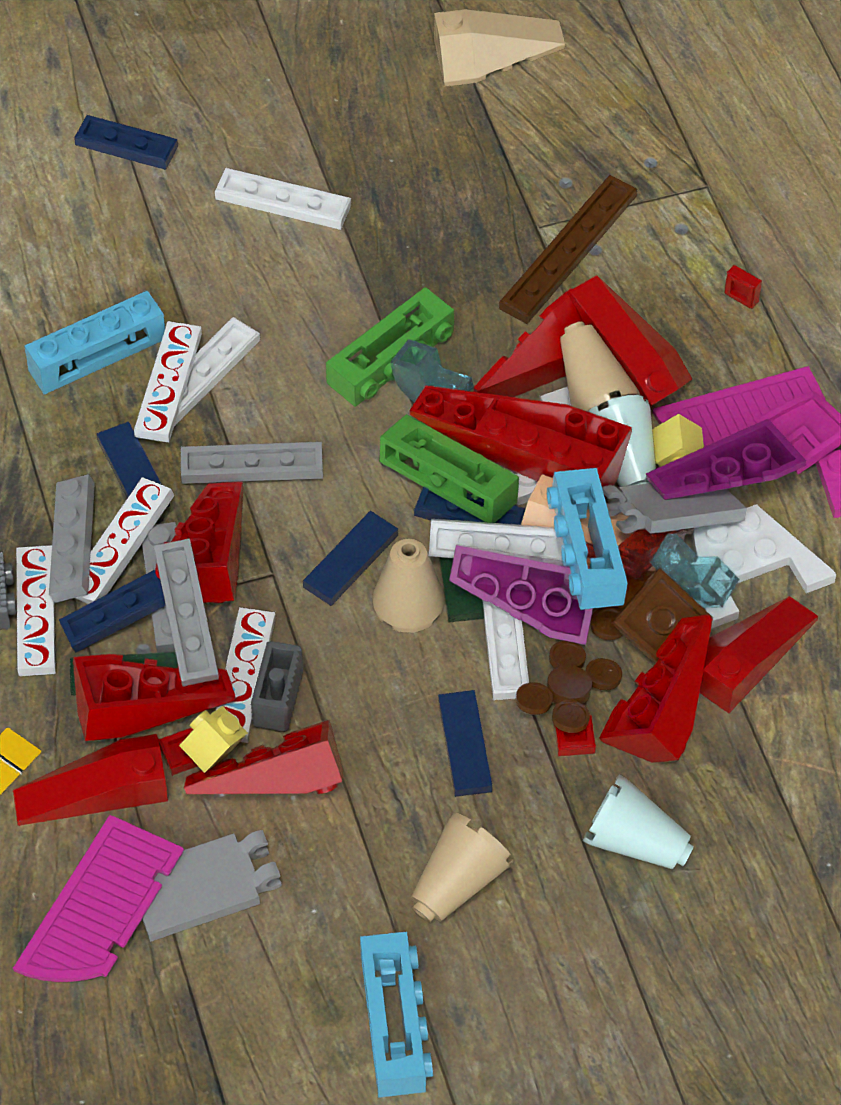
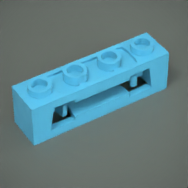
M148 291L140 293L25 345L28 371L43 394H47L161 342L165 332L164 314ZM142 329L147 337L130 345L124 341V339L128 338V335L130 336V341H135V332ZM72 360H74L77 369L59 376V366L64 365L68 370H71L73 368Z
M597 468L554 472L552 487L547 488V503L549 509H555L554 530L556 537H562L563 540L561 556L563 565L570 568L569 589L571 595H577L580 610L624 605L628 582ZM587 507L590 513L588 528L596 558H590L589 569L586 562L588 549L580 519L587 518Z
M407 932L361 936V961L378 1098L426 1092V1077H433L431 1053H423L422 1041L428 1040L426 1017H418L417 1005L423 1004L421 981H413L412 970L418 969L416 945L409 946ZM375 971H380L381 977H376ZM395 971H400L401 975H398V993L405 1042L390 1043L391 1060L386 1061L385 1053L389 1052L388 1028L382 987L396 985ZM405 1048L406 1050H411V1055L406 1056Z

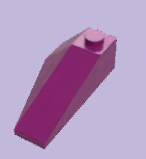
M766 419L646 473V479L662 498L667 500L775 480L806 466V460L769 419Z
M456 544L449 581L484 601L494 604L508 612L509 615L524 621L550 638L586 645L593 608L580 610L577 595H571L569 589V574H571L569 566H564L561 560Z

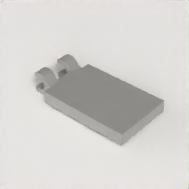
M650 483L618 487V489L613 485L602 488L604 495L608 499H612L611 502L607 503L609 515L615 516L622 512L625 516H629L624 521L616 522V526L623 533H632L638 529H646L652 534L745 521L747 508L727 489L664 500Z
M263 830L250 833L241 842H237L233 833L186 849L169 876L158 872L154 881L161 883L162 887L142 918L150 942L259 905V893L281 887L282 884L279 879L281 876L275 862L264 864L257 871H255L251 862L253 859H260L269 855L266 846L268 842Z

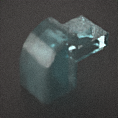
M410 339L406 341L390 362L397 385L413 402L416 401L426 385L471 391L474 387L472 377L442 368L437 348Z
M667 534L650 561L655 569L661 568L704 608H723L740 580L718 556L699 557L677 534Z

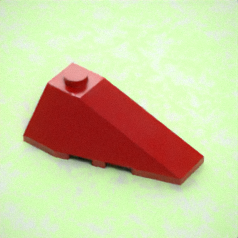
M596 275L567 292L585 325H592L635 384L640 396H643L644 401L648 400L650 406L692 380L676 349L600 277Z
M568 291L551 303L539 315L543 320L531 334L525 331L517 339L519 343L515 347L513 354L509 358L502 356L473 387V392L516 397L566 376L560 338L565 334L564 329L577 322H584L570 299Z
M243 481L207 484L190 507L191 515L185 523L179 522L174 529L176 535L171 542L190 539L203 603H223L225 601H234L239 570ZM156 564V577L160 579L158 565Z
M708 614L686 617L679 621L657 650L656 655L659 660L647 673L641 672L634 681L638 687L628 701L620 699L614 707L599 737L603 743L652 763L679 760L685 751L686 743L693 731L713 621Z
M101 654L74 657L73 660L77 712L85 741L122 738L235 701V693L226 669L217 668L219 679L182 686L179 667L157 666V660L145 658L143 664L122 661L123 655Z
M157 734L118 740L13 789L18 826L167 802L166 780Z

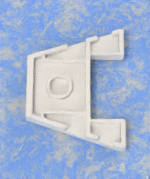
M757 504L746 509L745 521L695 527L692 529L697 572L701 582L702 602L704 603L705 610L714 617L711 629L738 619L739 609L726 589L737 583L786 565L790 566L805 593L835 583L836 574L834 570Z

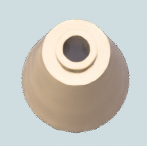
M581 321L571 324L564 329L565 334L561 336L560 342L571 406L585 411H589L597 406L598 410L601 411L609 407L608 400L626 395H640L635 384L592 325H584V322Z
M403 539L392 546L373 591V609L377 618L382 623L385 621L392 625V629L398 632L414 633L427 629L433 625V621L439 614L441 616L444 610V591L428 552L421 542L414 539Z
M453 813L448 819L411 896V899L416 903L412 909L430 923L433 919L440 922L513 863V859L508 858L511 855L509 851L495 837L481 826L478 830L473 827L469 828L466 825L471 819L459 813Z

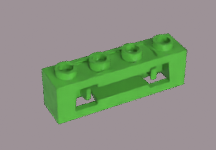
M424 287L326 362L327 384L354 407L365 399H371L378 392L379 388L390 380L397 379L405 368L414 361L423 359L431 348L439 342L446 341L454 331V309L428 288ZM419 306V309L416 312H414L408 318L405 317V315H407ZM362 349L363 352L352 361L348 360Z
M408 414L380 436L379 462L487 523H495L517 503L519 476ZM412 458L414 466H419V470H415L405 464L404 461ZM467 490L473 493L471 497L474 500L478 497L484 499V507L468 500Z

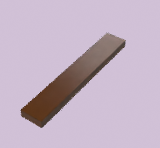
M609 175L501 299L499 310L528 324L637 197V188Z

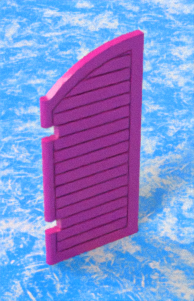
M809 366L657 407L653 409L652 413L659 425L680 414L702 427L704 447L755 425L757 419L796 397L813 391L825 399Z
M109 815L13 967L14 972L30 978L52 982H74L99 976L107 977L118 959V956L110 953V950L114 944L122 948L126 946L162 887L161 883L154 881L158 872L169 876L182 855L184 848Z

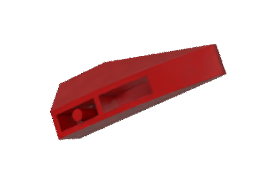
M427 385L409 410L411 416L434 430L481 454L486 459L537 482L541 475L553 478L554 472L597 468L602 488L608 485L614 486L618 480L632 433V427L567 404Z

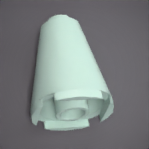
M626 395L608 400L609 407L601 411L598 410L597 406L591 408L588 412L632 427L631 437L618 480L616 481L619 487L650 483L646 479V473L656 469L651 409L648 400L644 401L643 396Z
M618 775L615 784L620 786V788L611 786L592 820L593 825L589 830L590 832H586L582 841L594 847L673 869L677 863L684 866L694 848L693 845L688 843L691 835L627 778Z

